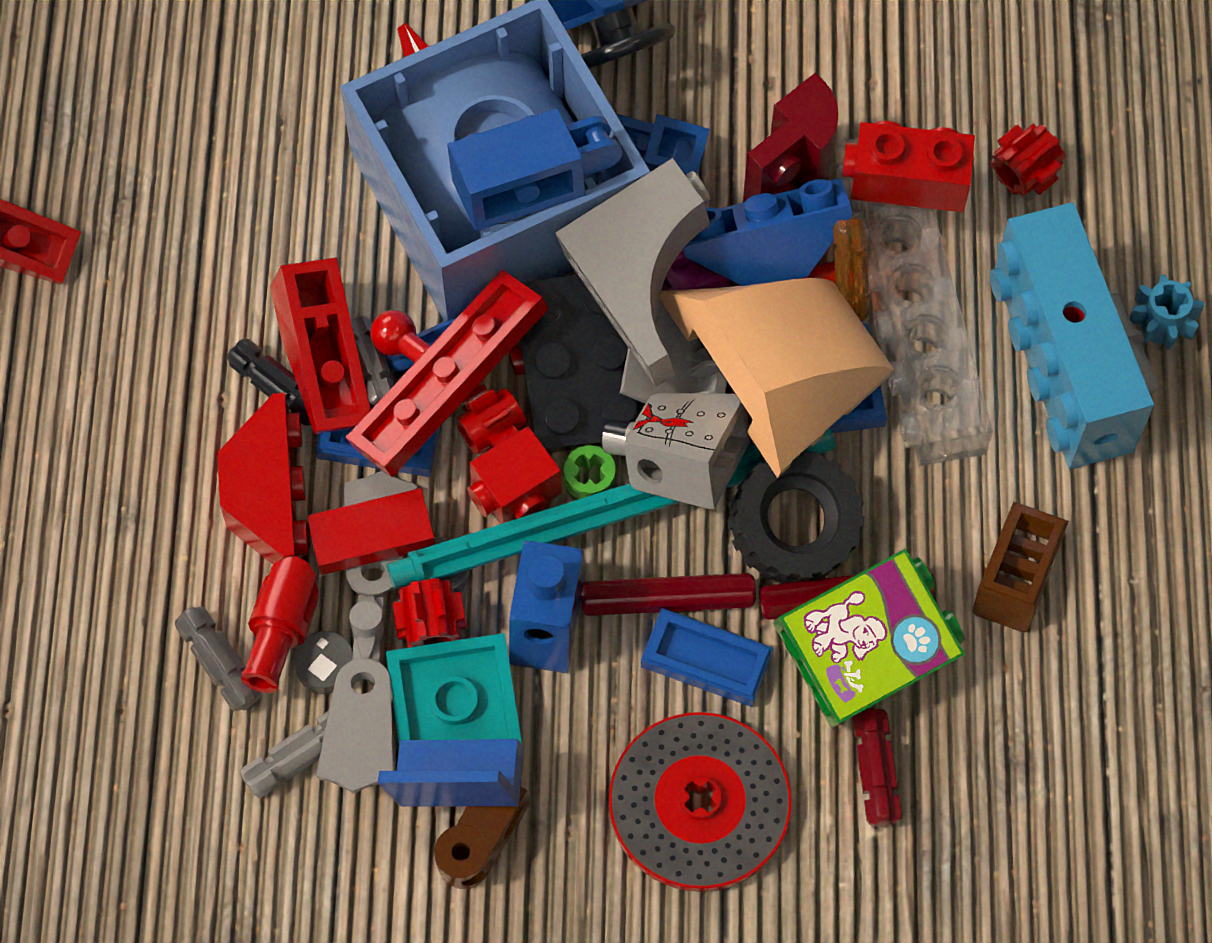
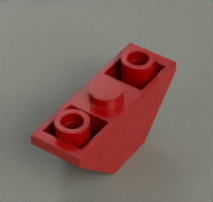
M285 393L272 394L217 452L220 508L227 529L271 564L284 557L309 555L307 521L297 520L296 501H306L303 466H293L292 449L303 447L300 413L289 412Z

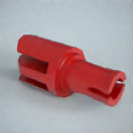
M298 556L284 557L273 564L269 575L263 580L248 622L249 628L256 639L246 668L242 672L241 681L247 687L258 692L273 693L278 690L279 679L289 650L304 644L318 604L319 590L316 584V574L309 563Z

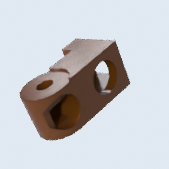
M520 787L519 806H467L457 825L445 830L439 836L434 847V856L438 871L447 884L458 889H471L481 884L488 876L530 805L527 789Z

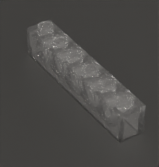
M857 139L846 140V142L857 144ZM843 162L837 163L836 178L842 179L847 196L851 197L853 178L842 177ZM851 200L853 215L848 220L850 236L854 245L862 244L866 261L861 262L863 287L867 295L875 294L879 311H874L873 314L874 329L879 345L887 344L892 360L889 363L894 370L887 380L892 396L901 395L905 413L900 414L899 423L904 446L906 448L914 447L918 466L986 455L993 429L934 209ZM898 242L905 245L908 250L894 251L885 244ZM910 291L918 294L922 299L915 302L906 301L898 293ZM917 341L927 342L935 348V351L928 353L920 352L914 349L911 343ZM938 392L947 397L949 402L934 404L929 402L924 397V394Z

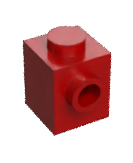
M529 426L469 462L472 485L467 487L468 493L484 517L493 514L500 524L543 511L547 508L548 501L562 493L561 470Z

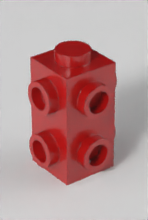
M893 121L860 122L857 144L846 142L842 177L853 178L850 200L964 213L971 185L975 135L959 133L947 127L928 130L903 127Z

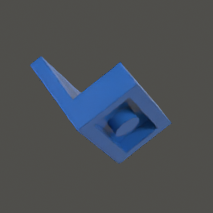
M518 739L400 740L397 771H379L378 783L401 807L519 806L524 746Z

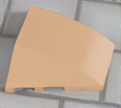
M820 278L791 279L746 286L661 291L659 299L688 342L697 338L701 340L753 420L747 433L777 478L790 467L795 458L810 445L813 447L823 437L828 428L844 414L848 415L889 378L894 370L836 284L830 280Z

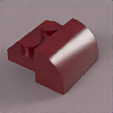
M812 74L774 104L770 136L747 153L743 202L757 194L768 193L775 195L799 189L805 183L813 180L824 179L829 181L838 124V105L832 90L818 74Z

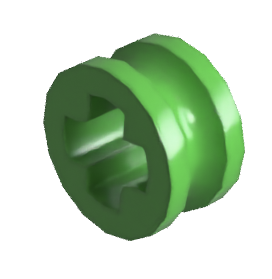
M592 445L578 447L565 460L563 470L566 491L573 499L578 500L615 487L616 466L614 459L610 454H606L601 447ZM594 465L600 467L599 483L595 484L591 479L586 484L579 482L580 467L585 466L589 471Z

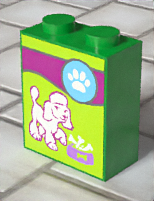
M906 548L787 612L773 623L831 728L965 655L960 646V643L965 641V637L958 621L948 609L941 612L930 593L931 590L935 589L931 573L919 557L912 560Z

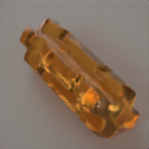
M858 218L839 220L833 227L834 244H837L834 250L836 286L860 321H864L870 314L869 298L866 297L869 292L868 253L864 252L867 248V230L863 227L862 220Z

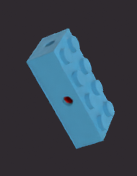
M1074 202L1009 218L1002 242L997 244V261L995 268L990 270V283L996 300L998 302L1005 301L1011 318L1008 321V328L1012 344L1016 351L1024 350L1030 368L1027 370V379L1031 394L1035 401H1043L1049 416L1046 422L1047 434L1053 450L1056 453L1062 451L1069 470L1135 452L1154 403Z

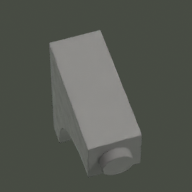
M673 158L555 232L564 256L655 387L675 375L669 355L660 341L658 333L657 312L663 282L678 254L698 233L710 225L705 203L711 200L707 189L694 171L685 175Z

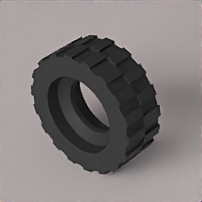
M814 451L810 453L802 452L792 461L790 467L779 478L776 477L766 460L763 463H759L741 481L737 487V493L731 499L729 509H732L731 517L728 519L729 530H732L734 539L732 543L736 551H740L744 557L743 562L750 569L752 567L761 573V577L769 581L775 579L781 581L780 584L816 580L820 577L824 578L850 557L849 554L857 547L861 539L858 536L860 530L864 527L865 516H862L861 507L864 504L861 494L858 495L854 487L856 483L850 474L847 476L840 469V464L834 460L829 461L823 458L821 453ZM792 489L802 490L811 494L820 503L824 513V526L818 538L810 544L803 546L788 545L773 534L768 523V509L772 500L783 491Z

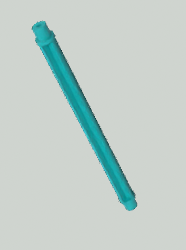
M828 428L823 437L813 447L810 445L803 453L814 451L822 454L834 450L835 440L831 429ZM755 444L747 447L726 488L740 484L756 465L765 461V458ZM629 483L417 551L408 552L407 558L388 563L386 565L394 589L410 585L411 582L417 580L442 579L521 554L524 541L552 544L681 502L635 490Z

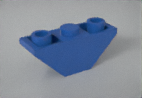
M838 178L830 181L824 179L813 180L805 183L799 189L775 195L768 193L757 194L748 198L743 203L720 209L708 207L706 211L710 225L698 233L683 248L686 258L742 286L808 277L853 215L842 179Z

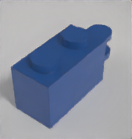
M558 108L537 115L526 116L518 121L491 130L473 133L463 139L447 143L452 182L475 232L585 196L584 176L614 166L622 157V149L619 143L609 138L611 128L608 121L602 116H593L566 125Z

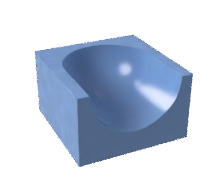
M548 0L530 1L340 86L351 154L444 321L451 318L456 319L502 269L520 282L563 277L574 272L575 270L563 254L555 232L650 173ZM558 108L566 125L593 116H602L608 121L611 128L609 138L619 143L622 149V157L614 166L592 173L584 179L585 196L513 219L505 224H497L475 232L452 182L447 143L463 139L473 133L491 130L518 121L526 116L537 115Z

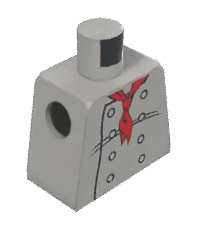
M656 393L649 397L635 422L609 419L604 427L602 447L606 454L626 456L629 481L635 490L707 509H715L750 443V436L747 433L749 429L747 410L736 394Z

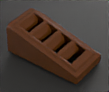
M1013 501L979 585L972 612L983 619L1020 632H1027L1069 521ZM1018 529L1048 540V543L1045 545L1016 535L1015 531ZM1008 550L1038 560L1040 563L1010 554ZM1000 571H1003L1010 575L1032 582V584L1030 585L999 573Z

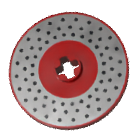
M692 712L678 714L658 721L646 728L632 740L621 754L612 774L609 789L611 824L621 848L629 859L654 880L686 891L705 892L721 890L737 885L755 875L773 858L785 837L791 814L792 799L789 779L785 767L773 747L764 737L746 724L715 713ZM693 790L699 795L703 794L706 790L712 792L710 803L712 811L707 812L701 807L697 808L694 812L688 810L690 798L688 792Z

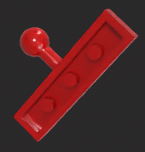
M502 269L431 346L416 335V326L406 313L399 310H388L378 315L373 321L370 331L374 346L381 353L389 356L403 354L412 360L414 364L346 436L352 447L393 478L545 314L549 308L543 297Z

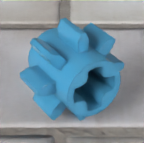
M1161 275L1158 284L1153 289L1145 285L1139 286L1134 298L1138 305L1133 307L1129 319L1132 324H1140L1144 334V344L1153 341L1164 344L1167 350H1172L1176 339L1180 335L1189 340L1194 338L1199 327L1195 319L1200 317L1204 302L1199 300L1193 301L1189 290L1191 286L1189 281L1182 284L1177 281L1168 280L1166 275Z

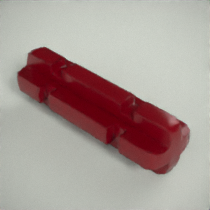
M867 708L854 715L852 719L855 739H861L862 744L856 745L862 793L869 794V799L864 800L866 821L870 826L887 827L901 822L903 816L900 796L893 795V790H898L899 788L893 745L891 740L885 739V735L891 734L889 717L884 709Z

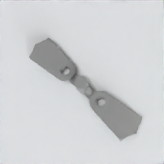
M380 471L365 478L345 482L344 506L417 489V485L396 477L392 478L384 471ZM404 555L346 569V577L350 587L356 593L366 597L358 596L357 604L352 607L349 614L354 635L352 661L345 664L336 677L316 775L319 780L334 783L350 791L352 794L379 784V771H393L390 676L387 669L379 662L380 647L384 641L383 634L385 631L383 620L384 597L378 596L385 595L393 589L386 565L403 559ZM372 568H378L384 572V575L376 581H369L363 577L364 573ZM360 680H369L375 684L373 689L365 694H360L353 690V686Z

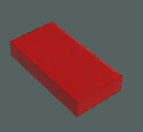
M421 488L307 515L321 575L407 555L408 552L435 545Z

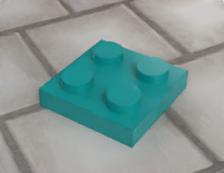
M505 633L386 651L399 745L400 740L518 739L522 744Z

